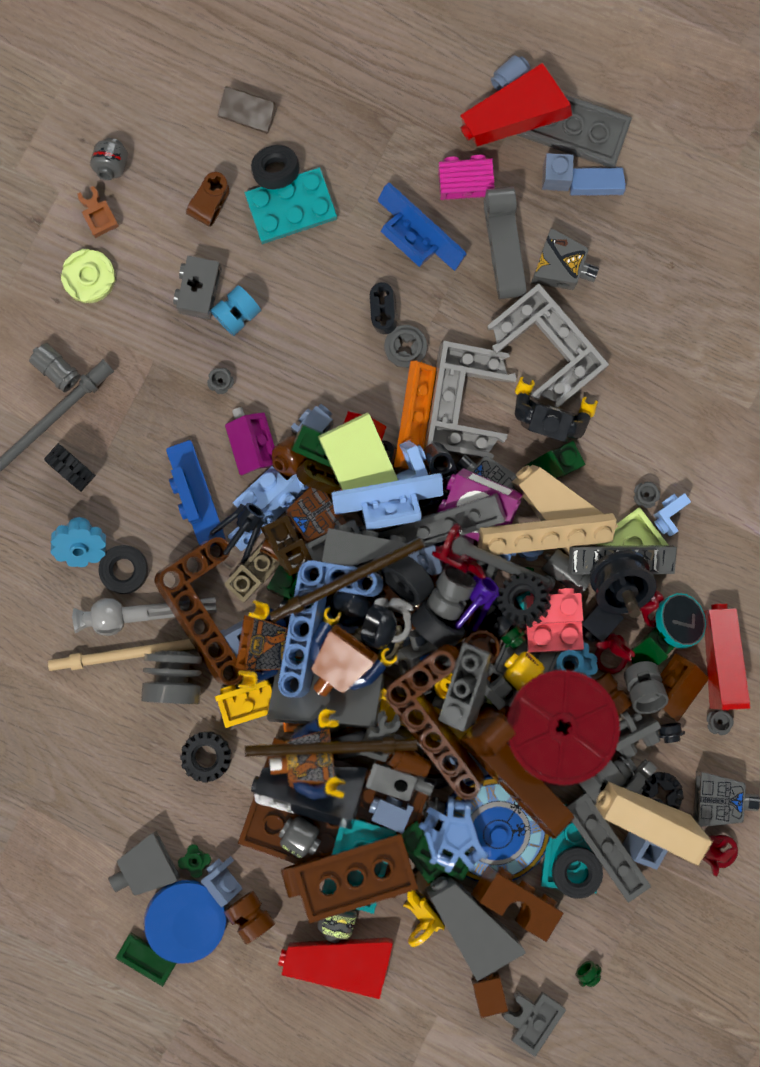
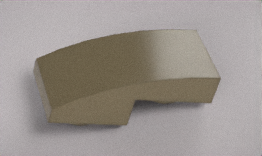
M262 545L224 584L243 603L268 580L281 564L274 558L260 552Z

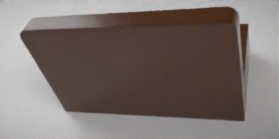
M676 653L662 671L661 677L669 699L668 704L662 710L678 722L709 678L696 664Z

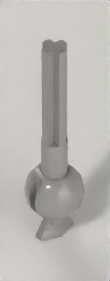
M215 597L200 599L208 613H217ZM104 598L95 602L91 607V611L84 612L73 608L72 613L75 633L86 627H93L96 633L103 636L117 634L123 629L124 623L175 617L167 603L122 607L119 601L110 598ZM178 601L180 609L186 611L190 606V601Z

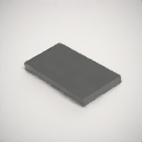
M565 95L571 104V117L516 134L522 138L603 166L615 168L632 117Z
M281 670L274 677L267 715L269 722L308 724L318 718L322 710L329 709L336 711L335 714L330 716L329 721H339L338 727L367 729L369 725L377 727V717L380 711L385 678L383 673L369 686L358 690L348 688L344 693L333 687L325 697L318 694L313 688L320 678L313 672L309 692L299 698L287 697L280 692L279 677ZM296 677L290 683V688L293 692H296L299 688V681Z

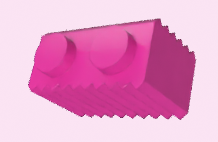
M484 155L471 156L470 160L447 157L438 164L440 200L481 198L485 196L486 189L495 188L492 158L486 159Z

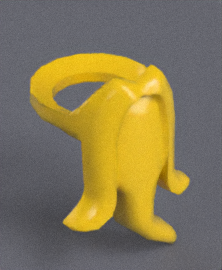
M415 890L408 892V901L405 902L403 907L410 909L420 921L408 938L409 945L416 947L425 942L434 931L437 932L439 929L444 931L445 925L427 903L425 897L421 899ZM421 930H425L420 936L414 938Z

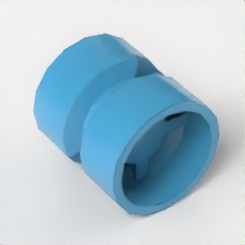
M237 285L227 294V301L221 300L210 310L218 322L232 336H235L245 327V320L251 321L262 311L255 300L240 285ZM232 308L239 313L236 317L230 312Z

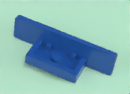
M387 183L378 198V202L394 217L384 224L380 232L419 267L436 254L451 269L456 270L467 255L466 252L391 183Z
M188 440L167 448L166 452L173 469L171 470L173 478H170L169 482L173 493H179L182 501L181 504H178L180 514L183 520L188 519L189 523L192 524L198 544L215 537H221L226 540L223 529L213 536L210 535V531L220 523L192 441ZM212 543L210 547L216 546L217 544Z

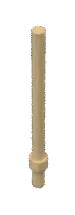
M190 639L86 655L75 653L70 654L67 658L48 660L49 671L67 668L79 670L87 665L144 657V654H151L160 650L185 651L195 649Z

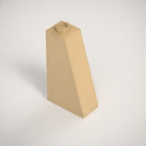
M527 465L516 473L517 478L512 481L518 492L524 494L523 498L540 521L603 514L540 467ZM597 544L581 545V546H595V545H597ZM570 547L562 548V550L569 556Z
M610 782L607 783L605 789L598 795L595 806L605 820L699 866L712 843L707 834L688 813Z

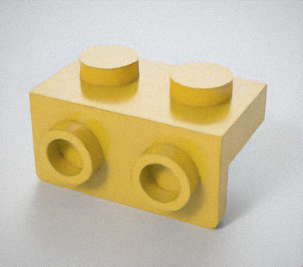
M270 680L258 683L252 689H236V685L219 689L221 695L215 696L225 728L268 715L272 687Z

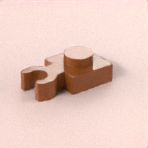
M92 186L90 187L93 193L91 199H84L81 192L78 193V199L84 207L88 208L82 211V214L93 236L97 238L119 227L106 200L99 203V193Z

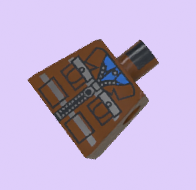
M311 487L286 510V514L292 521L291 524L297 536L302 535L307 543L327 534L328 528L334 529L335 525L347 523L341 514L334 513L333 502L328 495Z

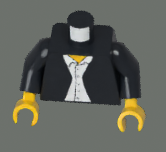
M520 377L515 388V393L517 394L515 417L521 421V425L524 428L563 442L569 441L570 438L579 439L584 435L591 417L595 415L598 404L597 400H595L594 404L586 403L587 397H583L579 414L568 412L531 400L529 396L535 382L531 380L528 385L523 382V377Z

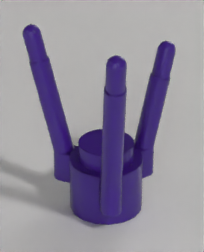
M477 576L473 577L476 582V586L470 596L473 603L456 623V629H459L467 621L478 606L484 604L472 628L473 632L478 630L491 604L499 596L497 584L489 577L485 579H479Z

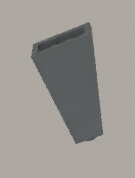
M453 876L438 877L431 882L430 886L426 887L433 904L477 981L526 954L519 939L483 904L478 902Z

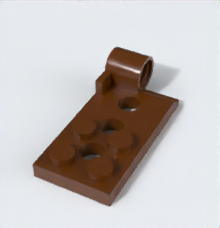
M401 833L323 858L319 857L292 864L280 870L288 898L301 895L309 924L418 889ZM379 862H387L391 867L389 875L386 877L377 876L374 872L375 865ZM353 870L360 871L364 876L363 882L358 886L351 885L347 880V875ZM325 879H332L337 886L335 892L332 894L323 893L320 889L321 882Z

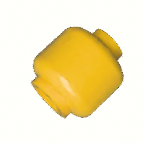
M524 651L519 655L514 652L504 663V666L507 668L504 678L519 691L531 679L543 674L545 667L528 651Z

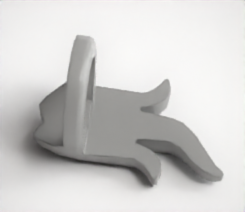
M384 598L375 600L374 604L388 608L393 613L403 614L405 629L400 635L395 636L391 643L404 641L412 630L411 611H413V606L398 598H392L390 602Z

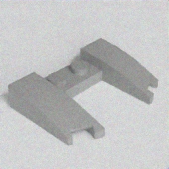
M537 284L492 321L487 328L488 330H494L497 344L493 345L492 348L494 353L497 354L534 324L539 327L569 363L533 392L531 396L539 400L540 396L556 402L554 407L558 408L602 373L609 364L543 287Z
M443 341L439 345L436 363L437 375L424 449L429 444L437 442L443 444L449 454L467 455L477 458L487 456L493 459L494 455L489 453L497 440L504 443L508 434L458 425L465 376L511 383L516 382L515 373L507 375L503 362L504 359L510 357L509 353L499 352L495 354L493 350Z

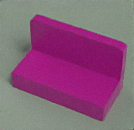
M265 412L244 415L225 425L240 475H246L257 469L273 466L271 454L275 445Z

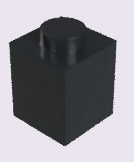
M597 603L582 621L583 636L591 643L595 640L603 642L624 617L621 614H612L604 611Z

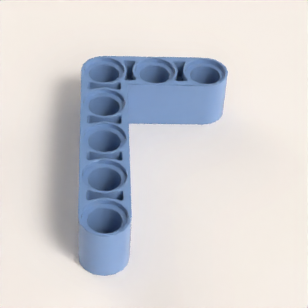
M307 561L300 566L294 597L297 595L301 597L335 580L340 572L347 574L357 568L318 561ZM317 567L319 569V577L312 582L310 572ZM373 573L369 575L373 579V585L369 590H364L363 580L365 578L338 590V592L374 597L382 591L383 580L379 574ZM327 596L314 602L310 609L306 608L305 611L297 615L292 613L290 616L279 677V690L284 696L299 698L305 696L310 690L313 676L311 669L314 664L310 659L311 638L320 622L323 621ZM307 622L309 632L303 637L300 633V627L303 623ZM299 650H302L304 660L298 665L295 655ZM296 677L299 681V688L296 692H293L290 688V683Z

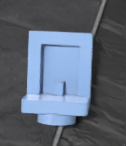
M410 440L399 444L409 469L397 474L398 480L428 475L423 463L426 460V456L421 446L415 445Z
M675 493L662 502L664 508L654 514L657 519L654 522L663 534L667 533L668 536H672L678 532L670 517L691 503L685 493L679 497Z

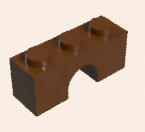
M488 865L471 895L478 902L501 916L510 904L520 901L521 910L515 921L526 931L547 942L564 914L556 907L558 902L543 893L542 897L534 893L536 888L524 880H521L520 884L512 880L514 875L506 869L499 867L498 870H495Z

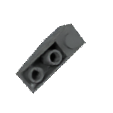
M335 525L334 529L328 528L322 562L355 567L371 562L407 544L406 538L390 535L389 540L378 538L379 533L362 530L361 535L351 533V527Z
M463 643L438 719L439 721L463 732L476 723L484 700L490 653L468 643Z

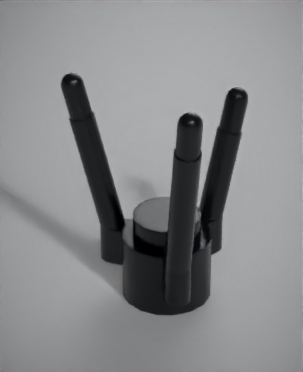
M247 503L245 506L240 504L235 512L210 531V535L213 536L234 519H238L236 523L239 530L224 550V555L230 553L244 532L253 530L241 563L244 564L247 561L260 528L266 522L263 519L265 516L264 512L252 503Z

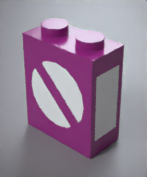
M463 468L457 475L453 474L447 485V489L450 490L447 499L442 500L438 512L497 493L507 520L493 526L511 525L524 494ZM480 530L465 534V536L479 541Z

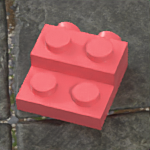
M573 588L558 589V594L550 595L551 600L549 603L551 608L546 609L547 617L541 616L542 622L539 624L536 621L532 622L533 627H528L525 624L527 651L530 653L584 650L581 593H574ZM531 592L530 596L524 598V610L529 608L534 602V595Z

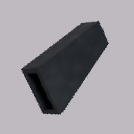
M334 767L335 778L345 781V784H340L337 787V791L344 793L342 798L332 795L331 797L313 800L296 792L294 787H290L288 773L271 775L270 768H262L260 776H255L251 792L254 793L257 804L352 830L368 779V768Z

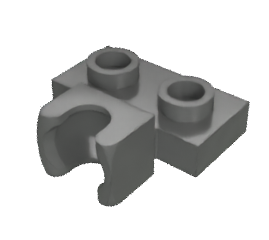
M516 991L514 997L517 1003L521 1005L520 1010L517 1012L508 1010V1012L502 1013V1017L517 1028L511 1040L536 1057L565 1013L566 1008L544 992H541L533 1003L532 1000Z

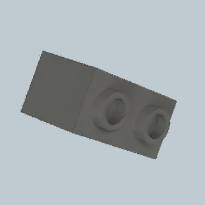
M187 255L186 263L181 264L179 279H182L181 287L175 290L173 304L176 305L179 314L211 320L212 313L210 310L214 307L222 270L218 261ZM196 283H200L202 289L198 288L197 292H193L191 286L196 287Z

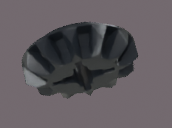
M655 772L645 780L641 795L650 799L658 794V783L663 790H672L665 796L666 804L675 809H680L684 799L683 786L675 776L666 772ZM653 798V800L665 804L661 799Z

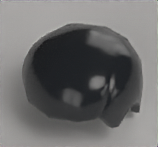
M336 591L330 600V612L333 619L340 612L341 616L338 624H342L345 627L358 626L364 623L369 608L374 604L373 597Z
M373 604L365 616L361 640L368 647L383 649L394 639L397 632V621L391 610Z

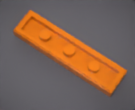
M410 361L394 467L407 470L409 467L399 444L410 440L415 445H420L424 451L437 367L419 361Z

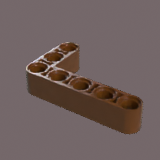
M215 537L202 542L159 570L155 575L154 583L200 657H203V661L214 679L223 685H236L243 678V675H238V672L244 670L235 667L236 656L190 585L192 581L228 558L229 554L224 555L223 552L229 543L221 537ZM212 543H216L220 547V555L217 558L213 557L210 553ZM190 557L194 558L198 563V568L194 573L190 572L187 568V561ZM167 572L172 573L175 577V583L171 588L167 587L163 581L164 575ZM183 595L190 601V606L186 611L181 610L178 605V601ZM197 619H201L204 623V630L201 634H197L193 628L194 622ZM213 642L219 647V652L215 657H211L208 652V647ZM230 665L233 668V676L231 679L226 680L223 676V670L226 666Z
M443 645L399 676L387 688L386 699L454 791L463 799H472L478 795L484 784V774L448 725L438 720L439 713L423 694L448 676L456 667L460 655L458 649L452 645ZM439 655L448 656L451 660V665H443L439 660ZM417 671H424L428 675L429 681H422L418 677ZM396 687L404 688L407 697L398 695ZM413 709L420 710L424 715V719H417L413 714ZM430 732L437 733L441 737V742L433 741L430 737ZM447 755L455 756L459 764H451L447 759ZM464 778L472 779L476 787L467 786Z
M498 716L479 719L460 739L461 744L548 836L556 839L572 822L574 815L542 780L527 772L517 761L507 744L515 736L513 728Z

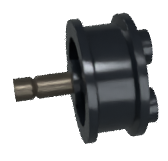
M632 549L614 552L597 560L590 572L589 580L592 589L596 592L598 605L604 611L612 614L629 613L630 617L636 618L641 614L640 608L645 606L656 592V580L650 572L647 559Z

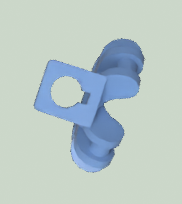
M448 796L447 816L428 807L426 812L429 814L425 822H421L418 827L424 830L432 855L429 863L433 865L438 863L445 867L444 871L450 873L458 857H460L472 871L476 868L474 864L483 858L485 860L489 857L479 845L470 816L471 799H465V801L454 800V796ZM453 811L464 812V818L453 817ZM438 819L444 821L440 831L434 829ZM473 845L475 849L466 856L464 852ZM443 849L452 852V856L449 857L443 854Z

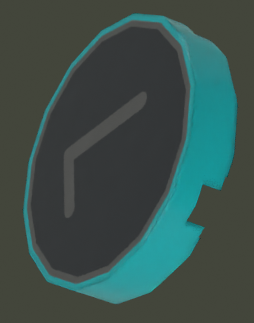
M682 593L670 595L660 602L655 617L659 633L662 632L666 637L664 640L676 648H688L699 643L706 629L705 614L701 605L693 597Z

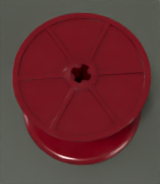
M556 670L538 675L527 682L516 694L511 706H506L505 708L507 710L505 714L507 723L515 731V736L509 741L515 758L527 772L542 781L557 785H571L586 781L606 767L617 748L620 722L616 706L608 692L598 682L582 673Z

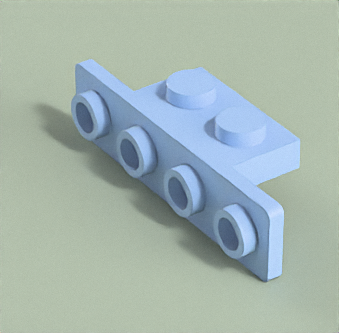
M271 466L232 503L237 508L240 504L245 506L247 503L258 506L264 512L265 516L263 519L266 522L263 526L281 516L309 487L302 484L296 474L286 480ZM239 527L228 535L230 541L239 530ZM253 530L244 532L235 546L240 551L247 547Z
M438 473L336 491L332 493L334 513L343 514L362 510L366 530L422 521L418 500L442 496L443 481L441 474Z

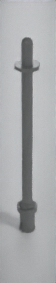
M102 359L86 375L82 374L79 377L81 379L79 385L0 457V472L86 393H91L92 391L95 393L98 390L97 387L115 371Z

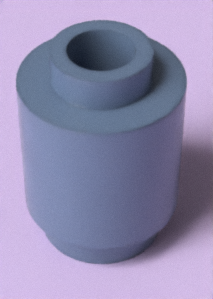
M513 55L494 72V76L491 78L493 87L499 91L529 72L530 65L522 56L517 57Z

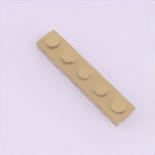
M611 513L480 528L478 548L494 555L613 542L616 518Z

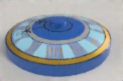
M490 774L484 776L485 781L478 795L471 799L470 816L479 845L489 857L485 860L482 858L474 864L476 868L472 871L469 869L466 877L479 881L489 865L495 870H498L499 867L506 869L514 875L512 880H515L528 873L541 860L550 841V836L527 815ZM473 780L465 783L469 787H476ZM456 792L451 795L454 796V800L465 801ZM448 801L446 802V805H445V812H444V815H445V816H447V804H448ZM453 811V817L464 818V812ZM442 820L440 821V828H439V830L441 829V827H442V825H443V823H444V821H442ZM472 845L466 851L471 853L475 848Z

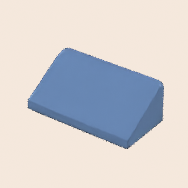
M573 168L570 195H623L626 190L623 168Z

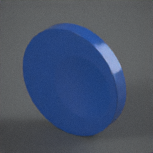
M192 880L176 881L160 889L150 900L144 915L145 935L151 948L163 959L181 964L192 963L209 955L220 943L226 927L224 907L217 903L202 883Z

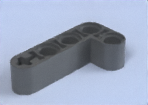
M514 186L486 189L484 196V212L498 299L521 297L526 294V282L515 218L517 203Z

